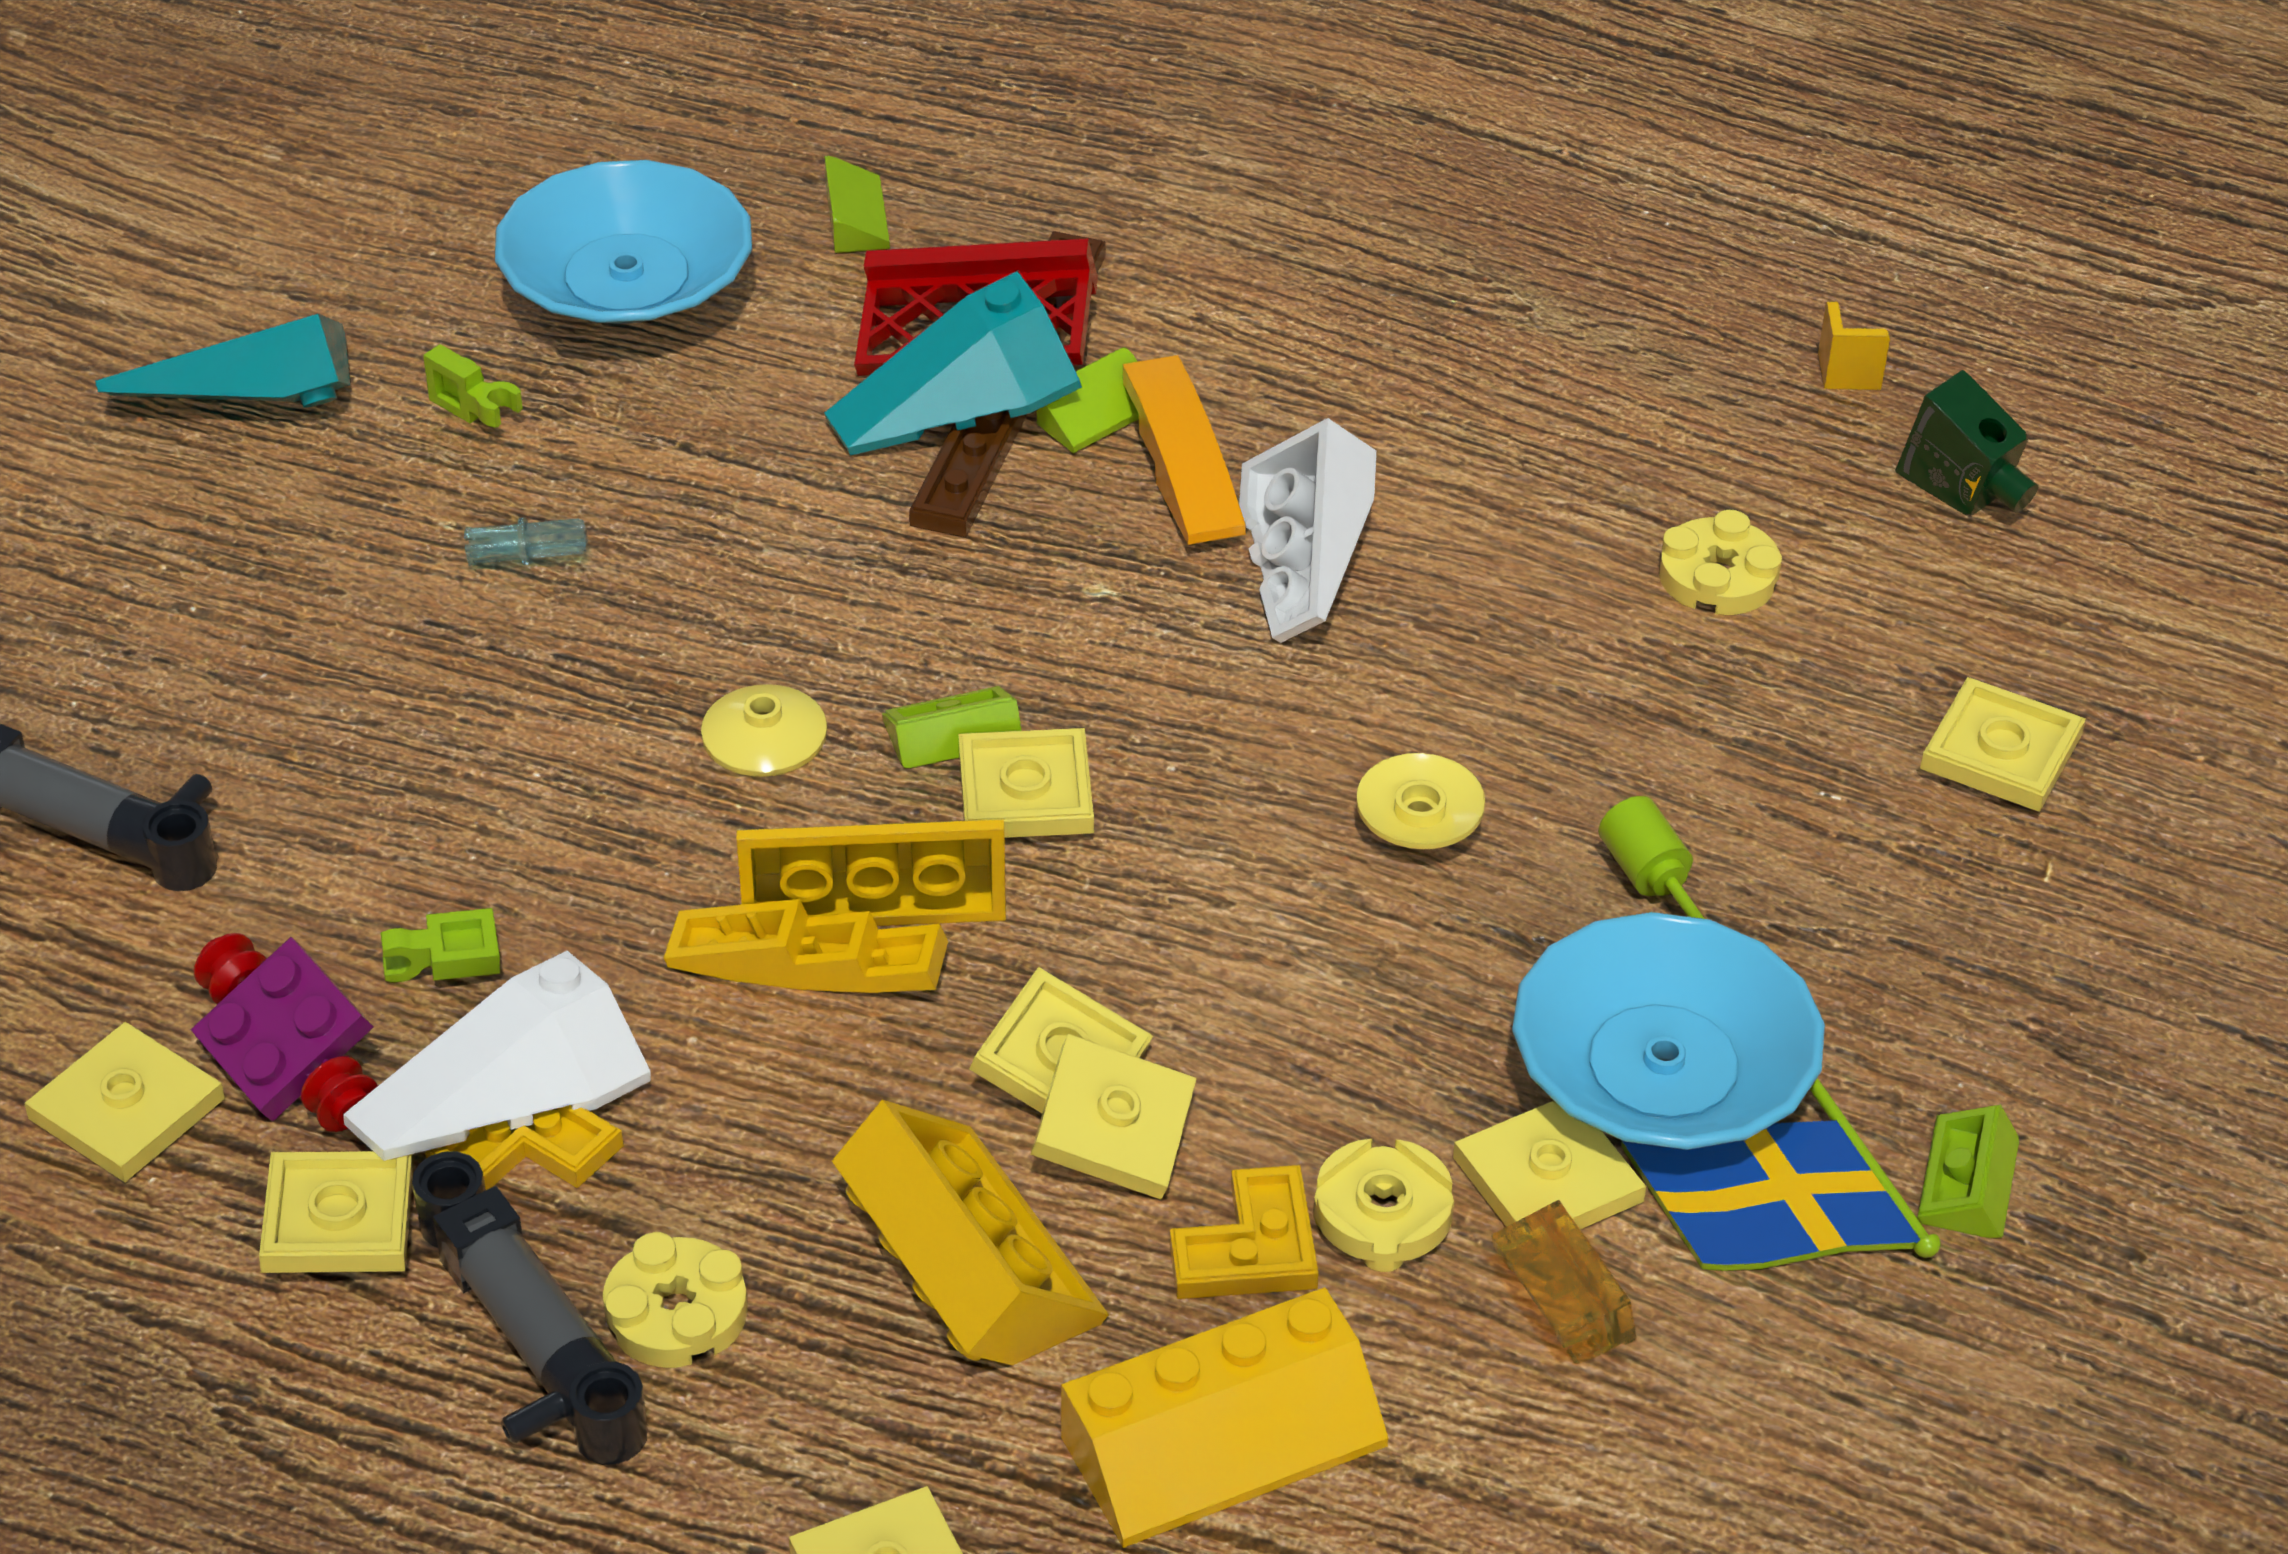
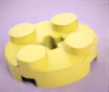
M1723 510L1717 513L1715 517L1691 520L1679 526L1671 527L1664 533L1659 578L1670 596L1685 606L1695 609L1696 601L1705 604L1716 605L1715 614H1743L1753 611L1769 601L1773 595L1774 586L1779 580L1782 556L1775 542L1766 533L1750 525V519L1747 515L1737 510ZM1718 563L1726 564L1730 566V568H1726L1725 566Z
M1373 1139L1357 1140L1336 1150L1321 1166L1314 1197V1221L1324 1236L1341 1251L1355 1258L1363 1259L1365 1264L1375 1271H1394L1401 1267L1404 1261L1413 1260L1427 1254L1446 1237L1453 1220V1183L1450 1173L1442 1161L1420 1145L1395 1139V1148L1386 1146L1372 1147ZM1375 1194L1385 1199L1393 1194L1398 1199L1395 1206L1381 1207L1373 1204L1370 1196Z
M662 1232L648 1233L638 1238L633 1245V1251L620 1259L612 1268L603 1289V1304L607 1326L615 1333L617 1345L631 1358L656 1367L678 1368L692 1365V1355L704 1353L711 1348H714V1356L727 1349L737 1339L745 1325L748 1313L747 1290L742 1274V1265L740 1258L735 1253L721 1249L704 1240L687 1237L671 1238ZM672 1294H684L693 1301L691 1303L679 1302L674 1310L664 1308L663 1298Z

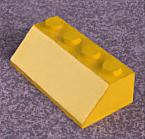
M1004 819L736 830L741 904L800 899L808 917L870 911L877 926L1006 921Z
M882 1099L833 1158V1164L848 1184L845 1189L846 1194L856 1206L868 1213L881 1231L878 1236L880 1243L891 1255L903 1262L915 1279L912 1283L915 1293L923 1302L938 1312L949 1328L947 1331L948 1340L965 1357L974 1361H979L983 1358L1013 1366L1100 1326L1109 1316V1313L971 1126Z
M1326 1287L1061 1384V1439L1122 1548L1388 1447L1389 1437L1359 1339Z

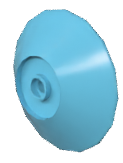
M651 160L596 162L552 175L516 198L496 227L495 263L516 293L551 313L597 323H641L696 307L731 284L752 252L751 217L729 188L694 169Z
M1649 912L1594 921L1549 945L1518 985L1512 1032L1530 1078L1569 1116L1625 1142L1689 1150L1747 1140L1792 1114L1822 1072L1825 1023L1805 980L1763 942L1713 920Z

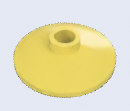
M753 685L732 691L717 700L708 709L703 718L701 736L707 754L721 767L741 775L769 777L792 772L813 760L821 751L826 741L827 722L821 707L807 694L781 685Z
M1409 753L1387 758L1370 768L1359 783L1356 803L1358 813L1364 824L1380 838L1395 845L1412 849H1436L1465 839L1478 827L1484 814L1485 795L1477 778L1461 764L1438 755Z

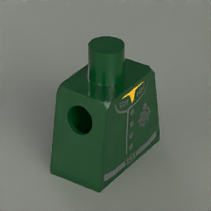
M1961 370L1925 395L1895 469L1900 476L1964 515H1974L1996 498L2013 512L2018 513L2031 502L2039 488L2038 484L2016 468L2028 442L2026 432L1968 373Z

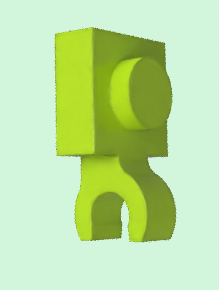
M441 344L423 355L429 400L469 424L479 418L485 425L497 428L501 425L500 406L509 407L517 413L523 410L521 391L516 385L504 381L484 382L481 367L476 365L471 359L462 357Z
M493 908L426 914L427 929L408 930L394 928L381 932L384 977L387 982L408 981L416 977L424 968L430 966L432 967L433 981L500 974V956Z

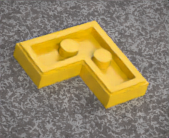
M571 1105L533 1114V1125L522 1126L511 1130L508 1122L503 1121L470 1129V1134L466 1141L427 1150L425 1155L426 1159L431 1155L441 1152L458 1151L470 1155L480 1164L486 1190L492 1188L525 1157L574 1187L579 1188L624 1147L622 1130L587 1109L578 1108L572 1110Z
M1300 1165L1231 1170V1190L1237 1224L1170 1229L1169 1245L1177 1299L1318 1289L1319 1273Z

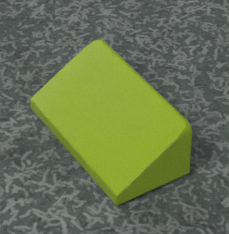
M824 156L826 192L835 253L890 249L880 175L836 157Z
M1122 347L1077 370L1076 373L1082 388L1038 409L1037 425L1072 453H1075L1138 420L1139 413L1123 385L1122 364L1138 362L1135 356L1126 347Z
M1000 686L892 708L882 713L884 725L899 762L904 768H913L959 758L958 734L1022 731L1017 699Z
M2001 1104L1937 1115L1918 1212V1219L1921 1224L1985 1238H2002L2018 1152L2019 1137Z

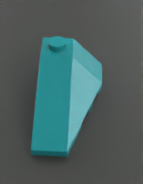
M1016 271L963 298L824 412L827 422L851 456L918 440L924 433V430L955 423L957 430L976 426V417L1009 410L1011 418L1029 414L1082 388L1043 304L1019 272Z
M315 314L96 380L95 383L98 392L111 396L287 402L301 400L303 408H308L337 399L335 390L350 385L346 335L342 323L321 314Z

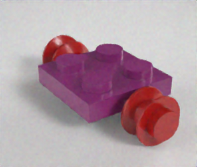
M226 934L208 942L201 950L195 962L194 978L200 986L209 989V995L217 1005L190 1030L258 1110L272 1122L301 1096L303 1106L308 1111L317 1113V1120L322 1128L330 1132L347 1130L348 1128L344 1125L343 1114L378 1087L373 1078L363 1075L362 1067L356 1059L344 1055L374 1026L308 952L292 937L286 940L268 958L262 953L255 951L252 941L244 934Z

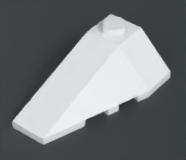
M1329 418L1242 463L1239 506L1246 528L1251 531L1254 542L1249 548L1251 560L1261 568L1264 579L1259 590L1273 639L1280 643L1326 621L1374 501L1377 451Z
M565 951L510 978L344 1113V1125L382 1160L386 1161L464 1142L470 1134V1129L507 1121L510 1129L513 1130L522 1126L533 1125V1114L571 1105L572 1110L578 1108L587 1109L588 1111L595 1110L650 1082L651 1073L609 985L570 952Z

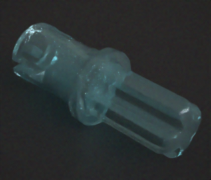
M521 517L518 519V524L478 528L465 527L464 539L465 541L469 540V544L465 545L469 566L479 563L522 560L523 565H531L533 558L583 554L588 546L587 528L584 520L579 518L528 523L526 517Z

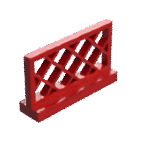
M1089 238L866 251L864 271L867 277V287L854 362L857 376L871 375L915 339L918 335L913 337L903 327L918 316L924 314L933 322L944 314L934 307L936 303L960 302L966 296L1016 271L1019 272L1043 304L1055 330L1060 327L1071 336L1070 345H1063L1072 365H1083L1091 295H1096L1098 282ZM1074 296L1058 309L1045 300L1048 297ZM906 305L891 317L886 316L879 310L880 306ZM891 336L903 344L891 354L872 355L873 349Z

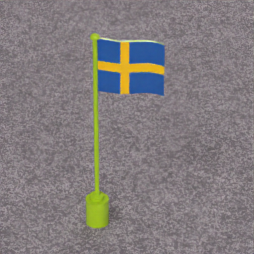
M1634 796L1621 801L1611 808L1600 822L1598 829L1599 837L1636 890L1645 896L1672 894L1687 917L1705 919L1682 887L1693 864L1692 854L1654 801L1647 796ZM1818 1078L1809 1090L1831 1121L1774 1123L1747 1140L1689 1150L1625 1141L1621 1143L1622 1149L1701 1269L1717 1271L1764 1269L1854 1251L1914 1249L1919 1256L1928 1258L1938 1253L1941 1242L1937 1234L1929 1235Z

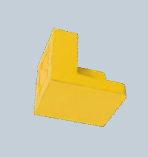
M1826 302L1818 349L1824 389L1881 390L1890 343L1889 332L1887 329L1843 328L1838 302Z

